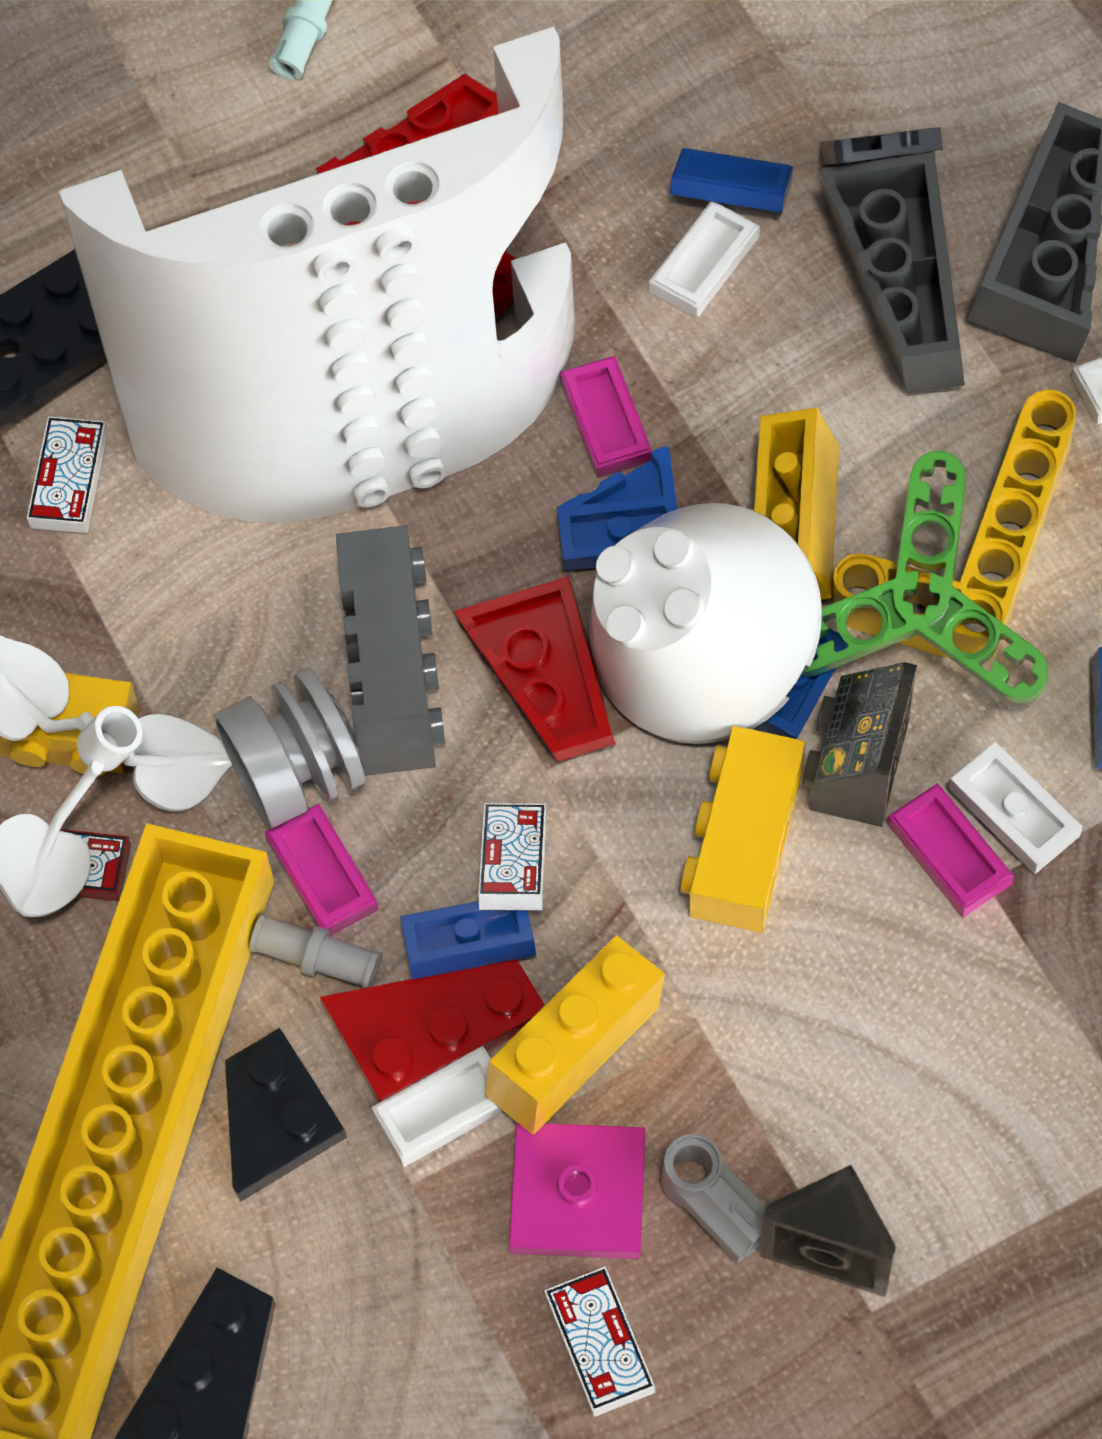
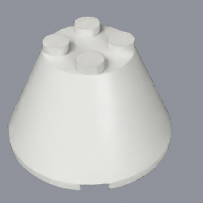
M707 503L687 506L666 513L620 540L615 546L606 548L599 555L596 562L597 575L593 590L588 634L593 663L599 683L612 704L626 718L644 730L661 738L680 743L701 744L730 739L733 726L754 729L779 711L790 699L786 695L797 682L805 665L811 666L819 642L822 617L817 579L809 560L796 541L767 517L747 508L730 504Z

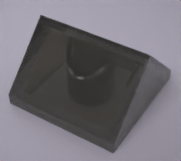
M852 1165L840 1169L766 1206L762 1218L760 1257L886 1297L892 1274L896 1245Z

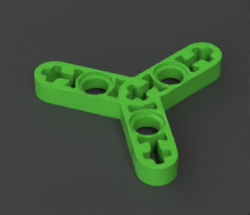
M930 451L922 455L914 463L910 473L896 578L822 608L819 639L830 635L829 628L825 622L836 619L839 637L847 649L836 652L834 640L821 644L816 649L818 658L812 661L810 667L805 665L800 676L810 677L822 674L918 634L1002 698L1012 703L1025 704L1034 701L1044 692L1048 684V665L1042 653L953 587L966 492L965 469L960 460L953 454L945 451ZM935 467L946 468L947 478L956 480L955 485L944 486L940 503L941 511L953 509L952 516H947L934 510L915 512L917 505L929 509L931 499L930 486L928 483L922 482L921 479L922 477H931ZM925 525L939 526L948 536L946 548L935 556L921 555L912 545L914 533ZM909 564L924 570L945 568V573L942 577L931 572L929 582L930 595L932 598L940 600L938 605H928L925 615L914 614L913 604L904 601L906 595H916L920 578L919 571L907 572ZM864 607L875 610L882 618L881 630L876 636L867 640L856 639L849 633L846 626L851 613ZM977 621L988 630L989 640L982 650L975 653H965L956 647L953 642V633L961 623ZM1001 639L1010 644L1003 649V656L1018 666L1023 664L1025 660L1033 663L1031 675L1036 680L1033 685L1029 686L1027 683L1021 682L1015 688L1007 684L1009 681V671L996 660L991 671L981 667V665L994 656Z

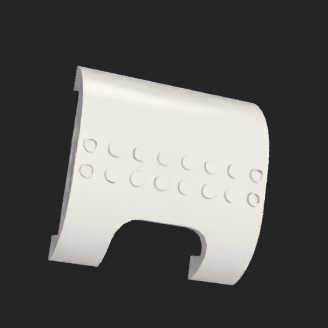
M554 27L493 46L498 102L497 115L149 231L144 229L122 170L59 190L132 451L138 467L155 483L184 502L213 514L239 520L287 523L319 519L359 506L367 508L379 505L389 496L414 487L427 488L436 485L444 477L478 464L508 446L534 423L557 390L560 383V372L565 371L567 368L573 343L574 300L571 252L566 242L511 261L515 321L518 331L505 340L498 341L496 336L492 286L495 270L504 251L540 201L555 171L561 147L564 113L560 39ZM412 201H423L418 204H406ZM349 222H361L356 225H344ZM291 242H297V243H298V244H296V245L288 246V247L282 246V245H284V244H286V243H291Z

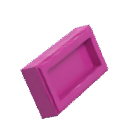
M615 356L560 372L561 386L597 478L640 466L651 460V446Z
M938 783L888 815L887 825L962 918L1013 884L1014 875Z
M319 803L308 808L307 812L264 832L266 841L316 926L330 930V936L379 910L376 898Z

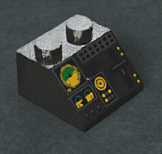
M903 662L842 675L835 698L824 696L816 728L817 732L826 733L821 752L810 749L802 779V786L812 788L811 811L883 827L910 721L917 671L916 664Z

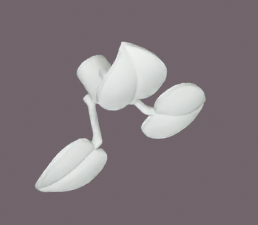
M0 635V736L13 741L23 740L34 731L37 725L47 733L79 729L81 733L77 739V750L82 762L88 766L84 775L52 818L50 825L32 814L16 815L0 825V889L16 912L27 917H40L54 913L66 906L78 895L87 882L91 865L89 847L79 836L60 830L67 817L102 771L113 770L122 762L127 766H135L133 784L138 793L147 802L159 809L180 812L193 808L204 800L232 764L219 738L192 723L169 715L150 714L138 719L127 708L110 706L103 709L95 718L90 713L83 712L77 718L51 720L65 709L68 702L69 687L64 671L55 660L42 650Z

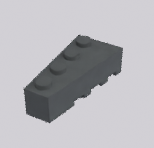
M1058 102L967 317L969 321L1073 363L1076 362L1091 330L1092 311L1090 310L1097 273V265H1095L1097 244L1102 225L1101 118Z
M935 152L819 169L826 209L906 394L964 386L963 365Z
M407 525L337 533L336 545L343 609L346 611L343 621L349 663H347L349 685L353 706H351L352 720L364 774L368 776L436 767L434 745L445 744V734L441 707L429 708L427 690L439 689L435 653L423 654L421 636L433 635L429 600H417L415 583L427 582L422 546H410Z

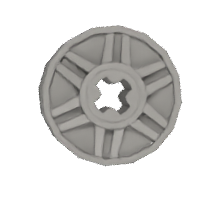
M306 668L293 676L300 703H297L288 687L282 681L272 685V697L277 714L271 717L267 716L263 708L251 696L213 714L216 729L231 764L255 810L269 830L308 811L302 783L308 780L312 782L314 787L327 801L337 797L336 783L330 770L334 768L343 784L349 790L366 782L353 729L337 699L325 689L317 675L310 668Z

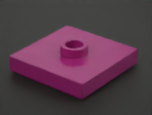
M516 1122L509 1241L510 1254L641 1259L646 1127L544 1124L532 1135Z

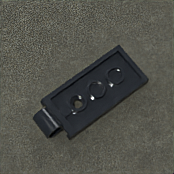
M75 249L0 295V350L5 348H17L20 350L14 357L6 358L0 355V427L106 361Z

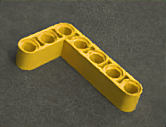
M1046 389L1037 391L1029 396L1024 403L960 582L953 580V587L1006 626H1008L1070 450L1076 409L1073 401L1067 395L1057 390ZM1037 425H1051L1057 430H1042ZM1033 473L1039 476L1040 479L1027 480L1018 474ZM1004 522H1015L1021 525L1023 528L1019 530H1009L1001 526L1000 524ZM856 553L848 555L835 568L831 604L853 596V594L847 591L852 587L858 586L870 589L895 579L898 563L870 554ZM908 566L907 572L919 571L920 578L916 595H906L904 601L923 605L926 608L928 605H938L940 599L932 598L930 595L929 582L931 573ZM990 571L998 572L1005 579L999 581L989 580L982 574ZM859 608L851 613L846 626L876 636L881 630L882 618L878 612L871 608ZM966 621L956 627L953 633V642L959 650L965 653H975L986 646L989 640L988 630L973 632L963 626L965 623L977 622ZM918 634L898 642L950 659ZM1003 639L1000 640L999 645H998V648H997V650H996V652H995V654H994V656H993L992 658L995 657L996 653H997L998 650L1000 649V646H1001V643H1002V640H1003Z

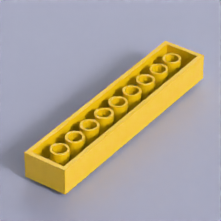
M148 823L145 825L0 1240V1439H91L251 951H249L251 936L259 916L265 912L275 882L267 852Z

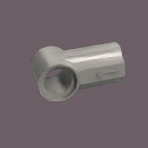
M697 1134L682 1135L667 1148L660 1176L661 1189L664 1195L676 1206L685 1208L737 1264L753 1254L778 1228L780 1221L724 1164L720 1150L710 1139ZM682 1161H695L704 1166L708 1177L697 1183L686 1182L678 1177L674 1167Z

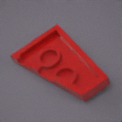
M569 576L453 611L461 626L557 762L616 744L577 599Z
M517 959L320 997L322 1007L378 1103L482 1046L488 1052L510 1040L545 1006Z

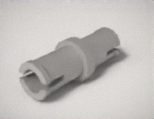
M265 913L259 916L249 945V951L259 952L301 966V973L315 977L317 972L362 986V988L372 986L382 956L380 951H372L330 937V930L316 926L312 931L269 917Z

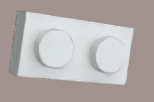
M996 741L950 778L949 790L1034 874L1039 872L1081 835L1083 826Z

